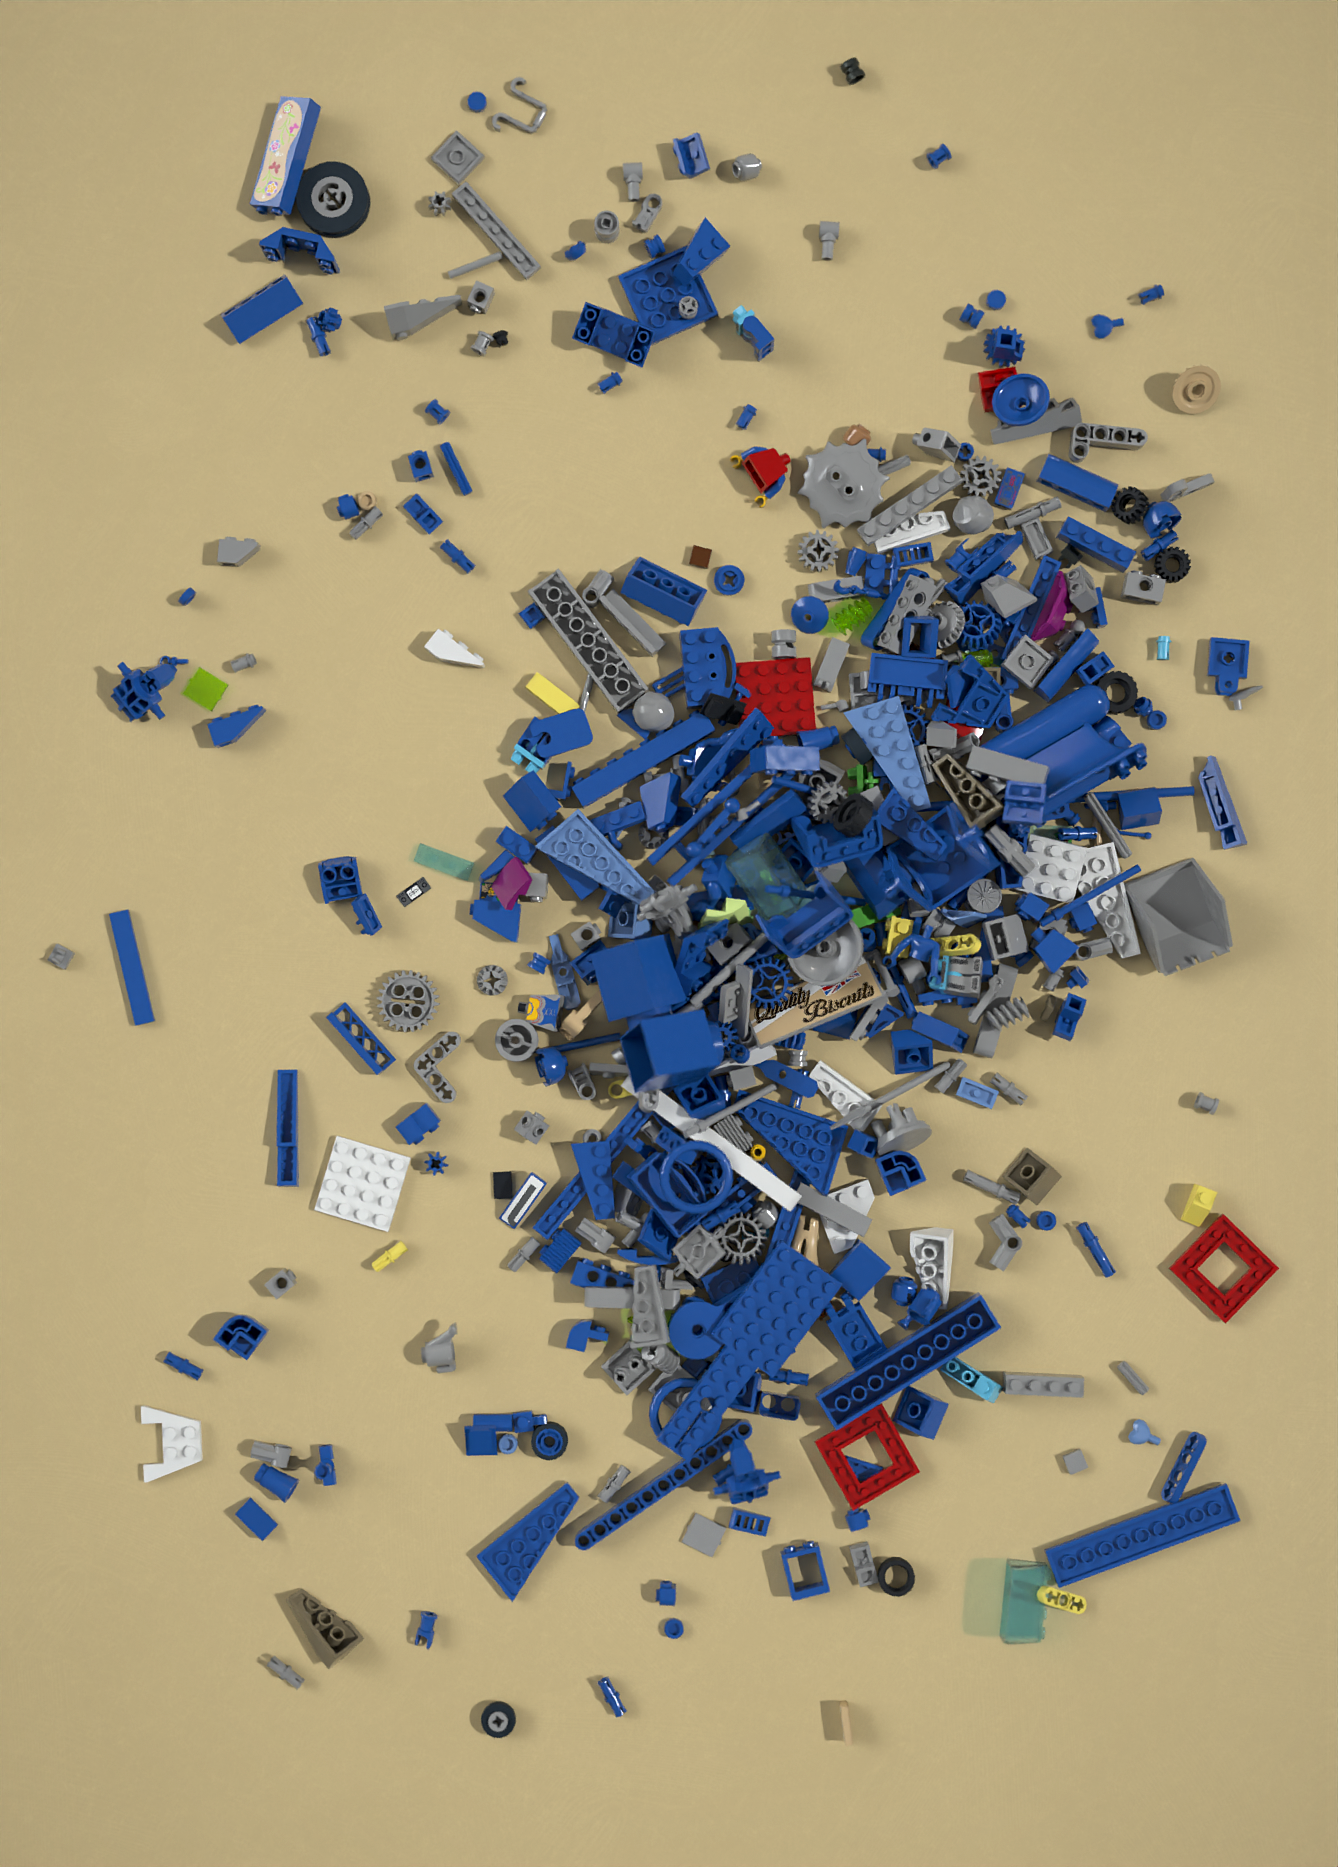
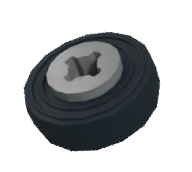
M496 1701L490 1703L484 1709L481 1716L483 1730L493 1738H502L509 1735L516 1724V1715L513 1708L505 1702Z

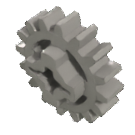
M976 456L975 461L970 458L968 460L969 465H963L964 470L960 472V475L964 476L962 480L965 485L962 489L968 488V495L973 492L975 493L974 496L981 494L982 498H985L986 493L991 496L993 494L992 489H998L996 483L1001 482V479L998 478L1001 475V471H996L999 465L993 466V459L988 462L986 461V456L982 460H980L979 456ZM989 470L992 472L993 480L989 475ZM968 474L972 479V484L969 482ZM980 474L983 475V478L981 480L978 479V476ZM981 486L986 487V488H984V489H978V487H981Z
M816 530L815 535L811 532L808 533L809 538L803 536L802 540L804 543H799L798 545L802 550H798L797 554L802 555L799 561H805L804 568L811 566V572L814 568H817L818 573H820L821 568L827 571L828 565L833 567L835 564L833 560L838 559V556L834 553L839 552V548L834 547L838 542L831 541L833 535L827 537L826 531L821 535L819 530ZM814 540V544L811 547L806 548L808 543ZM817 544L819 550L822 551L819 558L817 552H814L817 548ZM830 555L829 559L823 562V558ZM808 557H811L815 563L810 561Z
M824 781L822 787L816 785L817 790H811L813 796L808 797L811 803L807 807L811 809L809 813L817 821L832 823L837 809L844 799L847 798L845 796L847 791L838 783L836 784L833 781L827 783Z

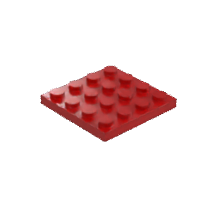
M810 657L736 663L735 682L747 688L751 693L750 698L743 695L739 700L747 704L739 720V727L751 712L757 708L774 727L770 736L797 735V731L816 729Z

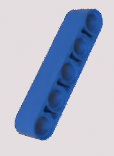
M910 568L905 572L863 632L861 643L864 646L876 651L883 649L877 643L909 575L929 578L928 573L916 568Z

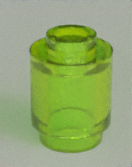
M987 649L968 652L963 657L964 661L966 656L971 654L983 667H990L993 664V655Z

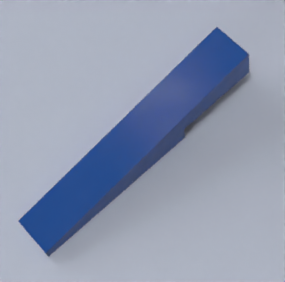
M278 1070L276 1145L278 1147V1187H299L298 1070Z

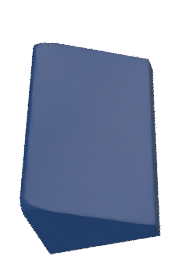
M252 1498L235 1513L262 1541L278 1525Z

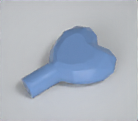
M1138 1419L1134 1421L1133 1430L1128 1436L1131 1443L1144 1444L1149 1441L1157 1446L1160 1444L1161 1439L1150 1433V1428L1143 1420Z

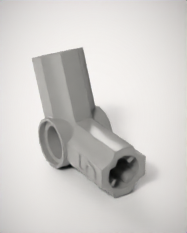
M973 732L957 739L956 748H932L928 750L930 761L932 760L934 764L946 754L958 760L964 757V754L970 753L973 745L979 747L980 740Z
M1001 1214L989 1222L1002 1242L989 1262L1005 1271L1016 1252L1022 1247V1240L1005 1216ZM1015 1237L1017 1244L1014 1247H1009L1008 1240Z

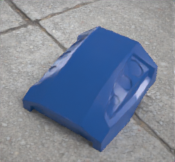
M344 856L327 859L318 863L325 904L335 900L358 897L363 894L356 857Z

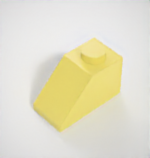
M1194 1184L1181 1220L1200 1227L1211 1211L1217 1192Z

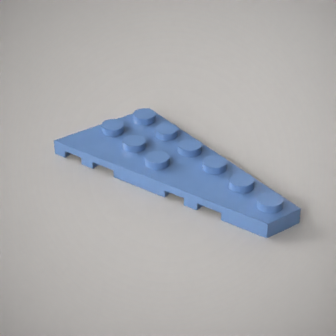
M896 696L844 712L861 739L864 738L867 743L866 746L899 794L915 811L930 808V800L900 697Z

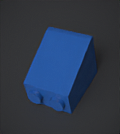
M858 1239L829 1274L843 1284L842 1287L846 1289L845 1292H847L851 1300L856 1298L860 1301L891 1267Z

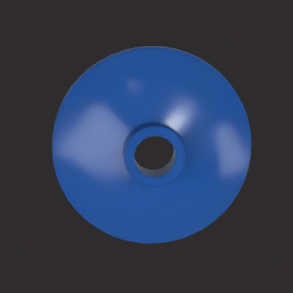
M805 596L798 599L793 605L791 618L794 625L800 631L813 634L821 631L826 626L829 612L822 600L813 596ZM806 614L811 615L810 620L805 617Z

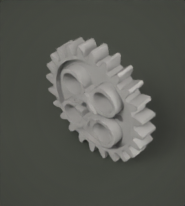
M402 970V976L394 973L395 979L388 977L390 983H382L385 990L379 989V992L383 994L377 997L378 1000L382 1001L377 1007L383 1008L379 1014L386 1015L383 1021L390 1020V1027L396 1024L397 1031L401 1026L404 1032H407L408 1027L414 1032L415 1026L422 1030L421 1024L423 1023L428 1026L427 1019L434 1020L431 1014L438 1013L434 1006L440 1005V1003L435 1002L439 995H434L433 993L437 988L430 987L433 981L426 982L428 976L425 975L421 979V972H418L415 976L413 970H410L409 975L406 974L405 970ZM399 985H402L405 990L402 996H397L395 993V988ZM417 987H421L424 991L421 998H417L414 995V990ZM410 996L411 1000L425 1001V1004L410 1003L409 1007H407V1003L393 1002L391 999H407ZM397 1004L401 1005L403 1009L400 1015H395L393 1012V1007ZM416 1006H419L422 1010L419 1017H414L412 1014V1009Z

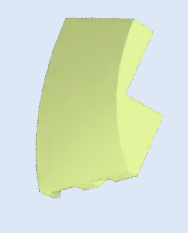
M726 898L722 904V911L710 909L705 911L698 924V929L723 919L729 920L728 925L732 923L745 925L753 923L754 917L750 915V909L747 907L745 900Z

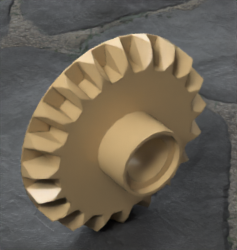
M1193 365L1191 368H1186V371L1180 373L1179 378L1175 380L1174 387H1172L1173 402L1181 411L1189 414H1197L1207 410L1215 403L1220 393L1221 382L1218 374L1209 366Z

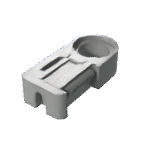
M658 194L648 195L642 204V210L635 221L632 220L633 227L643 233H647L662 209V199ZM651 199H656L659 202V206L651 208L648 202Z

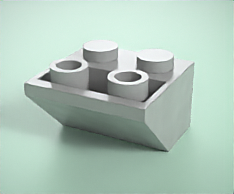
M1020 914L982 923L991 961L1029 951Z

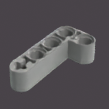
M1079 423L1074 427L1070 435L1069 458L1075 463L1082 462L1088 455L1089 446L1139 450L1147 442L1148 436L1144 430L1137 428ZM1082 430L1085 433V437H1079L1076 431ZM1101 432L1104 439H1098L1095 433ZM1114 435H1121L1123 441H1117ZM1074 449L1082 450L1083 455L1077 456Z

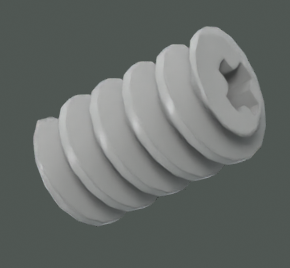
M1016 997L1013 998V1004L1007 1001L1006 1007L1003 1004L999 1005V1010L993 1008V1015L989 1011L985 1012L993 1031L997 1028L1000 1032L1002 1031L1001 1025L1009 1028V1021L1015 1025V1018L1023 1021V1014L1030 1018L1028 1008L1021 997L1020 1000Z
M659 1344L642 1348V1358L664 1373H673L679 1367L680 1356L671 1347Z

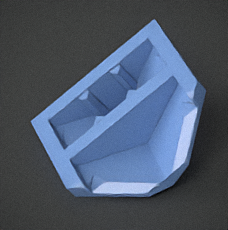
M942 908L940 911L955 924L964 928H969L987 918L986 914L973 911H957Z

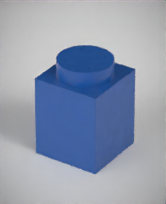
M669 933L635 940L590 954L609 1022L626 1018L628 1027L631 1029L640 1020L673 1015L671 1005L688 1001L675 971L677 960Z
M704 1009L640 1020L619 1038L635 1093L698 1082L721 1064L724 1054L721 1033L713 1021H707Z

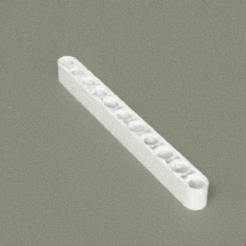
M629 1074L621 1086L639 1099V1093L634 1092ZM659 1090L658 1107L654 1110L682 1132L699 1121V1119L690 1118L683 1107ZM649 1098L645 1101L649 1107L653 1105L649 1102ZM707 1127V1130L701 1133L697 1132L690 1136L693 1140L710 1142L719 1147L729 1159L733 1170L790 1212L802 1197L710 1127Z

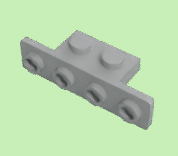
M739 963L736 967L735 981L721 986L719 1021L726 1023L732 1020L731 1031L737 1029V1032L734 1034L745 1039L748 1034L753 970Z

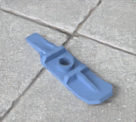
M558 934L549 936L553 951L551 966L559 995L565 996L563 1008L566 1010L578 1008L581 1000L570 964V958L562 950ZM560 969H566L567 974L561 976L559 973Z

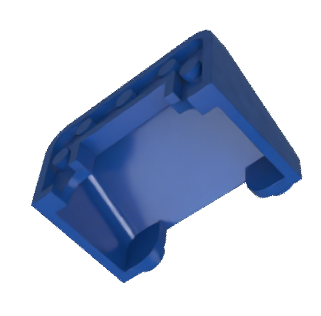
M875 810L865 829L860 834L851 838L837 831L834 828L833 822L812 826L810 819L805 815L791 818L792 828L809 863L815 868H822L875 853L883 846L880 815Z

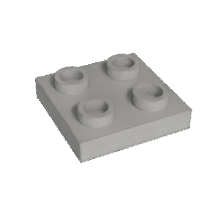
M869 671L849 673L851 710L877 702L879 684H876V693L867 692ZM883 686V700L889 699V687Z

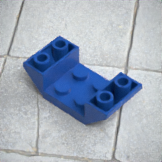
M282 227L262 239L259 243L265 257L270 261H284L287 247H289L293 251L299 252L304 250L308 254L314 255L322 272L326 274H339L340 269L321 235Z
M585 302L572 339L602 349L643 368L657 331L613 311Z
M728 919L707 924L684 938L675 971L687 996L698 992L714 977L713 971L715 967L703 960L706 956L705 950L706 947L713 945L716 941L726 936L728 932Z

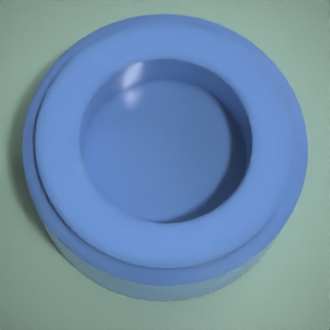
M504 1434L498 1441V1448L504 1454L513 1453L518 1446V1441L512 1434Z

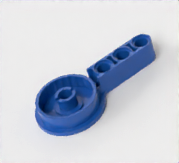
M750 1281L723 1297L714 1305L705 1301H692L678 1308L669 1323V1338L677 1352L690 1359H704L716 1353L723 1343L712 1336L711 1333L726 1314V1305L734 1303ZM696 1324L701 1325V1328H700L699 1331H697V1332H693V1331H692V1328H693L694 1325H696Z

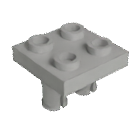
M631 1340L601 1365L603 1370L626 1395L656 1370L654 1366L642 1358V1353L638 1348L631 1349Z

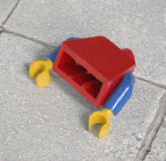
M757 446L741 453V456L734 455L730 458L731 462L739 460L736 465H733V468L738 469L743 465L761 494L764 492L763 496L755 498V502L760 498L764 500V503L759 508H763L766 505V500L771 499L781 490L785 481V474L788 471L786 465L791 462L787 453L779 455L774 448L767 449Z

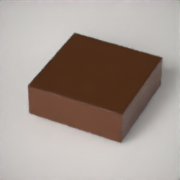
M694 545L689 565L708 569L712 549Z

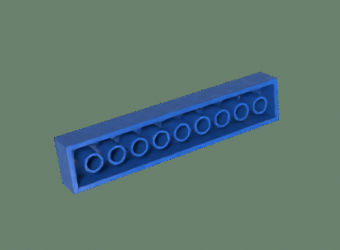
M976 1293L931 1321L930 1324L921 1327L884 1352L815 1393V1397L837 1431L1001 1329V1326L982 1295Z

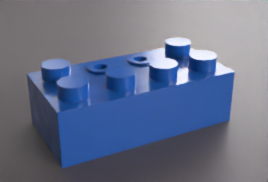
M719 627L680 630L679 637L687 710L702 708L710 693L730 698L736 680V662L733 650L726 637L719 630ZM722 645L727 647L732 663V680L728 688L725 687L727 666L721 649ZM713 654L714 659H710L709 655ZM712 673L716 674L715 678L711 677Z
M654 1152L626 1177L673 1237L679 1238L708 1212L703 1214L685 1213L676 1209L667 1201L662 1193L659 1174L661 1165L668 1154ZM676 1159L674 1163L684 1169L690 1176L699 1195L695 1197L686 1179L671 1167L669 1183L674 1194L680 1193L679 1199L689 1204L707 1202L706 1194L698 1177L684 1162Z

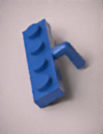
M638 801L589 821L604 837L608 835L611 845L617 850H621L623 844L617 840L615 832L646 821L642 802Z

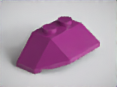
M1058 571L1030 637L1035 643L1054 636L1058 631H1062L1066 623L1063 620L1066 613L1069 614L1072 609L1073 603L1070 601L1066 579L1062 571Z

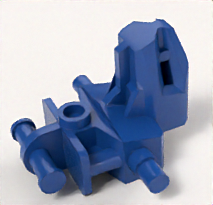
M121 662L117 667L125 678L121 681L120 685L113 689L114 693L110 696L119 705L118 710L120 712L123 711L130 719V722L146 715L148 710H151L161 720L166 715L158 705L162 700L158 691L167 687L175 679L176 667L172 664H158L146 673H143L140 669L132 672L124 662Z
M741 1439L733 1440L732 1444L729 1445L734 1475L728 1477L725 1484L714 1487L713 1491L714 1495L728 1493L731 1504L745 1501L749 1504L752 1503L753 1499L767 1496L768 1483L781 1479L779 1471L765 1473L764 1469H756L752 1453L748 1450L745 1442L741 1441Z

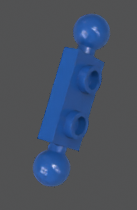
M729 798L726 800L725 809L696 842H691L687 845L686 851L690 857H698L702 852V846L706 842L710 844L716 837L714 832L718 828L722 830L729 822L726 818L731 813L738 812L740 803L737 799Z

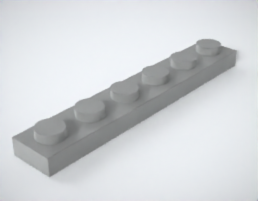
M467 182L463 183L452 193L455 200L526 280L541 269L539 263Z
M951 465L859 527L857 533L866 545L870 546L963 483L962 478Z

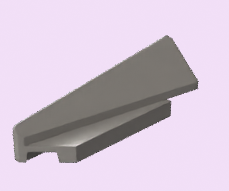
M1051 398L1044 415L1029 425L1010 426L998 420V426L990 431L992 442L1000 444L1075 427L1077 424L1082 423L1080 407L1074 398H1070L1060 404L1057 403L1055 398Z

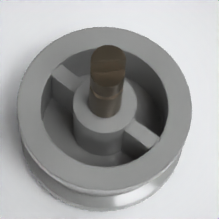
M522 1019L506 1021L499 1027L495 1036L498 1052L510 1061L528 1059L534 1054L539 1042L538 1033L534 1026Z

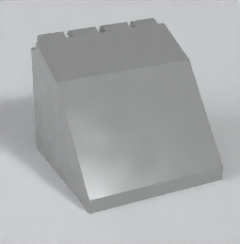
M1194 858L1124 884L1131 912L1145 948L1158 973L1168 976L1178 972L1176 966L1183 970L1196 965L1194 959H1197L1198 963H1202L1214 958L1212 952H1215L1216 956L1230 952L1229 947H1232L1233 943L1225 899Z

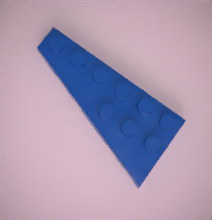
M568 1482L476 1556L512 1602L579 1499V1495Z

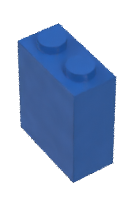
M534 770L522 776L503 795L504 799L530 832L536 828L538 830L544 828L548 824L546 821L555 818L558 815L556 811L561 808V805Z

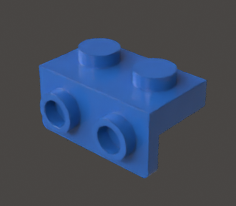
M698 132L681 140L678 138L673 139V151L678 157L680 163L678 168L682 175L691 179L710 170L702 139Z

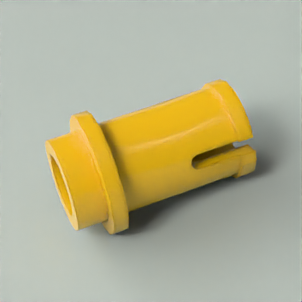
M760 1144L753 1145L750 1150L751 1156L756 1160L762 1159L766 1153L765 1148ZM760 1149L759 1154H754V1151Z

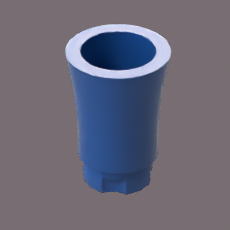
M835 726L797 731V742L800 747H819L820 751L840 743L839 733Z
M265 1463L261 1465L254 1477L256 1482L260 1483L262 1487L272 1492L284 1503L291 1497L299 1482V1479L289 1476L272 1466L269 1467Z

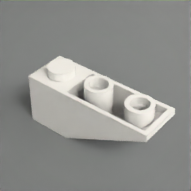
M437 629L424 646L428 652L440 661L478 668L485 667L482 662L484 659L477 653L472 655L467 651L468 647L461 641L455 642L452 639L454 636L445 629L443 632Z

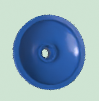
M1016 374L1008 377L998 385L992 398L995 415L1000 421L1010 426H1025L1037 421L1044 415L1050 402L1047 385L1042 379L1032 374Z

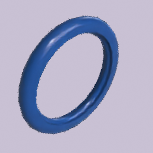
M701 1140L688 1141L673 1148L665 1157L659 1174L662 1193L667 1201L676 1209L690 1214H703L718 1207L727 1198L733 1182V1170L725 1153L712 1143ZM691 1150H701L712 1154L720 1163L723 1171V1183L718 1194L710 1201L702 1204H689L680 1200L672 1191L669 1183L670 1169L674 1161L683 1153Z
M694 1378L674 1379L658 1389L649 1409L650 1425L656 1436L663 1429L659 1421V1408L665 1396L677 1388H694L699 1380ZM708 1397L707 1399L713 1408L715 1401L712 1397ZM722 1416L698 1449L706 1446L716 1436L722 1423Z

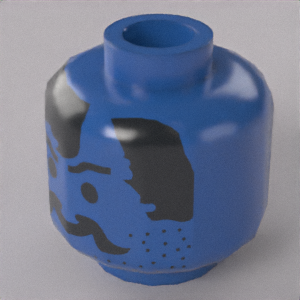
M900 1276L899 1279L893 1281L891 1298L896 1301L897 1305L908 1306L915 1299L918 1287L914 1279Z

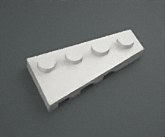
M944 511L919 513V515L912 516L874 542L877 554L893 550V548L902 547L950 531V526Z
M822 1060L817 1063L809 1074L810 1078L817 1081L818 1088L843 1117L875 1100ZM882 1105L848 1124L854 1130L864 1131Z

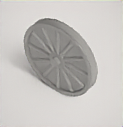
M980 879L969 887L967 900L973 910L979 913H990L1000 905L1002 892L994 881Z

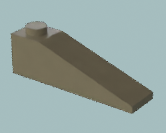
M302 1588L287 1598V1603L315 1653L328 1669L342 1660L364 1639L351 1622L347 1619L346 1621L341 1619L334 1610H328L321 1605V1601Z

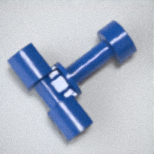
M332 1444L319 1446L321 1462L315 1468V1475L323 1480V1486L335 1485L337 1480L334 1463L331 1460L334 1459Z

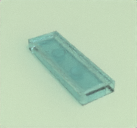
M421 843L414 858V862L468 881L474 866L473 862Z

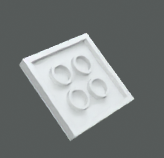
M1031 834L1025 855L1035 864V867L1029 874L1023 877L1022 887L1016 890L1027 893L1031 892L1035 895L1066 903L1074 901L1087 847Z

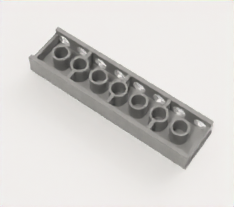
M559 568L534 588L528 590L530 597L618 714L633 705L643 694L649 692V688ZM593 661L596 663L594 672L591 670Z

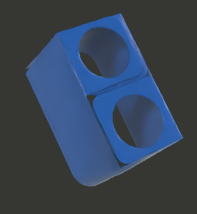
M762 1390L759 1412L762 1416L790 1421L798 1419L800 1411L798 1396ZM764 1396H774L776 1399L775 1406L772 1408L764 1407L762 1403ZM791 1398L794 1400L795 1407L792 1411L782 1409L781 1403L783 1399Z

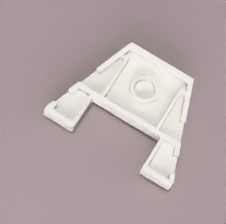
M146 1405L141 1406V1424L162 1423L164 1463H148L143 1465L144 1483L203 1460L200 1420L168 1413Z

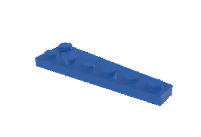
M755 708L681 795L691 807L694 808L750 753V750L754 749L764 738H768L771 735L774 727L760 710Z

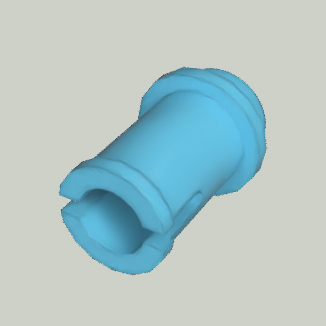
M1158 636V640H1156L1158 643L1157 660H1169V643L1172 641L1170 636Z

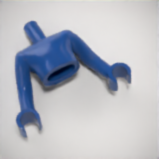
M926 925L923 935L913 933L907 936L894 948L890 956L883 958V964L886 965L890 958V967H894L898 955L908 945H911L909 956L924 962H928L931 956V974L928 976V982H932L935 976L937 978L935 984L939 985L942 981L941 976L938 974L940 945L930 939L934 927Z

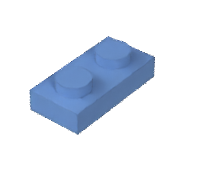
M962 1077L955 1095L992 1109L999 1091Z

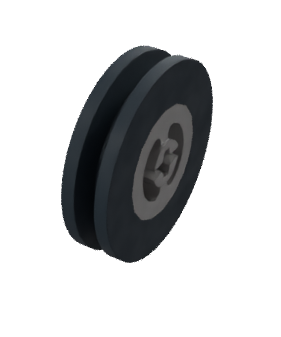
M328 161L315 165L304 174L296 193V203L300 215L312 231L328 238H341L354 233L365 222L370 210V194L364 179L353 167L342 162ZM327 191H329L333 199L337 200L338 204L341 206L340 209H338L336 203L333 200H330L329 196L326 194Z

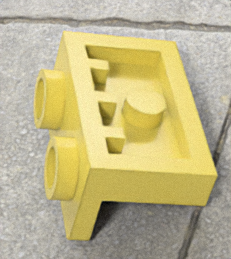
M894 915L890 917V920H886L885 931H888L887 939L884 938L882 943V950H885L884 955L890 956L894 948L903 939L912 934L913 920L896 918ZM910 945L898 955V958H908Z

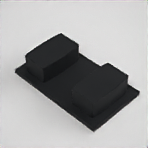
M710 693L699 713L709 718H716L737 725L747 704Z

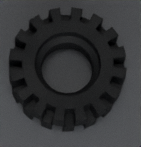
M1128 486V489L1124 487L1122 488L1123 492H1117L1118 497L1114 496L1115 502L1111 504L1114 508L1111 509L1114 515L1126 524H1136L1135 520L1140 522V517H1145L1144 511H1148L1146 506H1149L1147 501L1149 499L1135 487ZM1135 499L1134 507L1126 512L1125 507L1127 503Z
M1172 546L1168 549L1166 548L1155 559V574L1158 573L1162 579L1169 581V583H1176L1182 580L1191 568L1189 566L1191 559H1188V553L1185 554L1184 549L1179 550L1180 547L1173 548ZM1175 558L1179 562V569L1175 572L1167 570L1165 566L1167 559Z

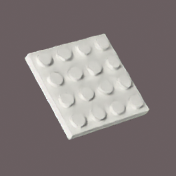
M336 1136L314 1210L389 1232L411 1157Z

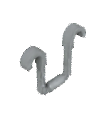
M517 77L511 82L512 93L542 108V111H539L533 127L523 124L504 113H497L492 119V124L496 131L500 132L501 130L500 125L497 124L499 119L512 123L530 133L537 132V128L541 126L547 112L546 104L515 88L517 84L524 85L526 83L524 78Z

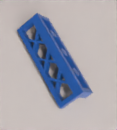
M346 1002L326 1017L376 1075H380L396 1060ZM345 1008L350 1013V1022H344L337 1016ZM352 1024H360L362 1026V1036H355L352 1033ZM365 1038L373 1039L376 1042L375 1050H367L364 1047ZM378 1053H385L390 1058L383 1066L377 1061Z

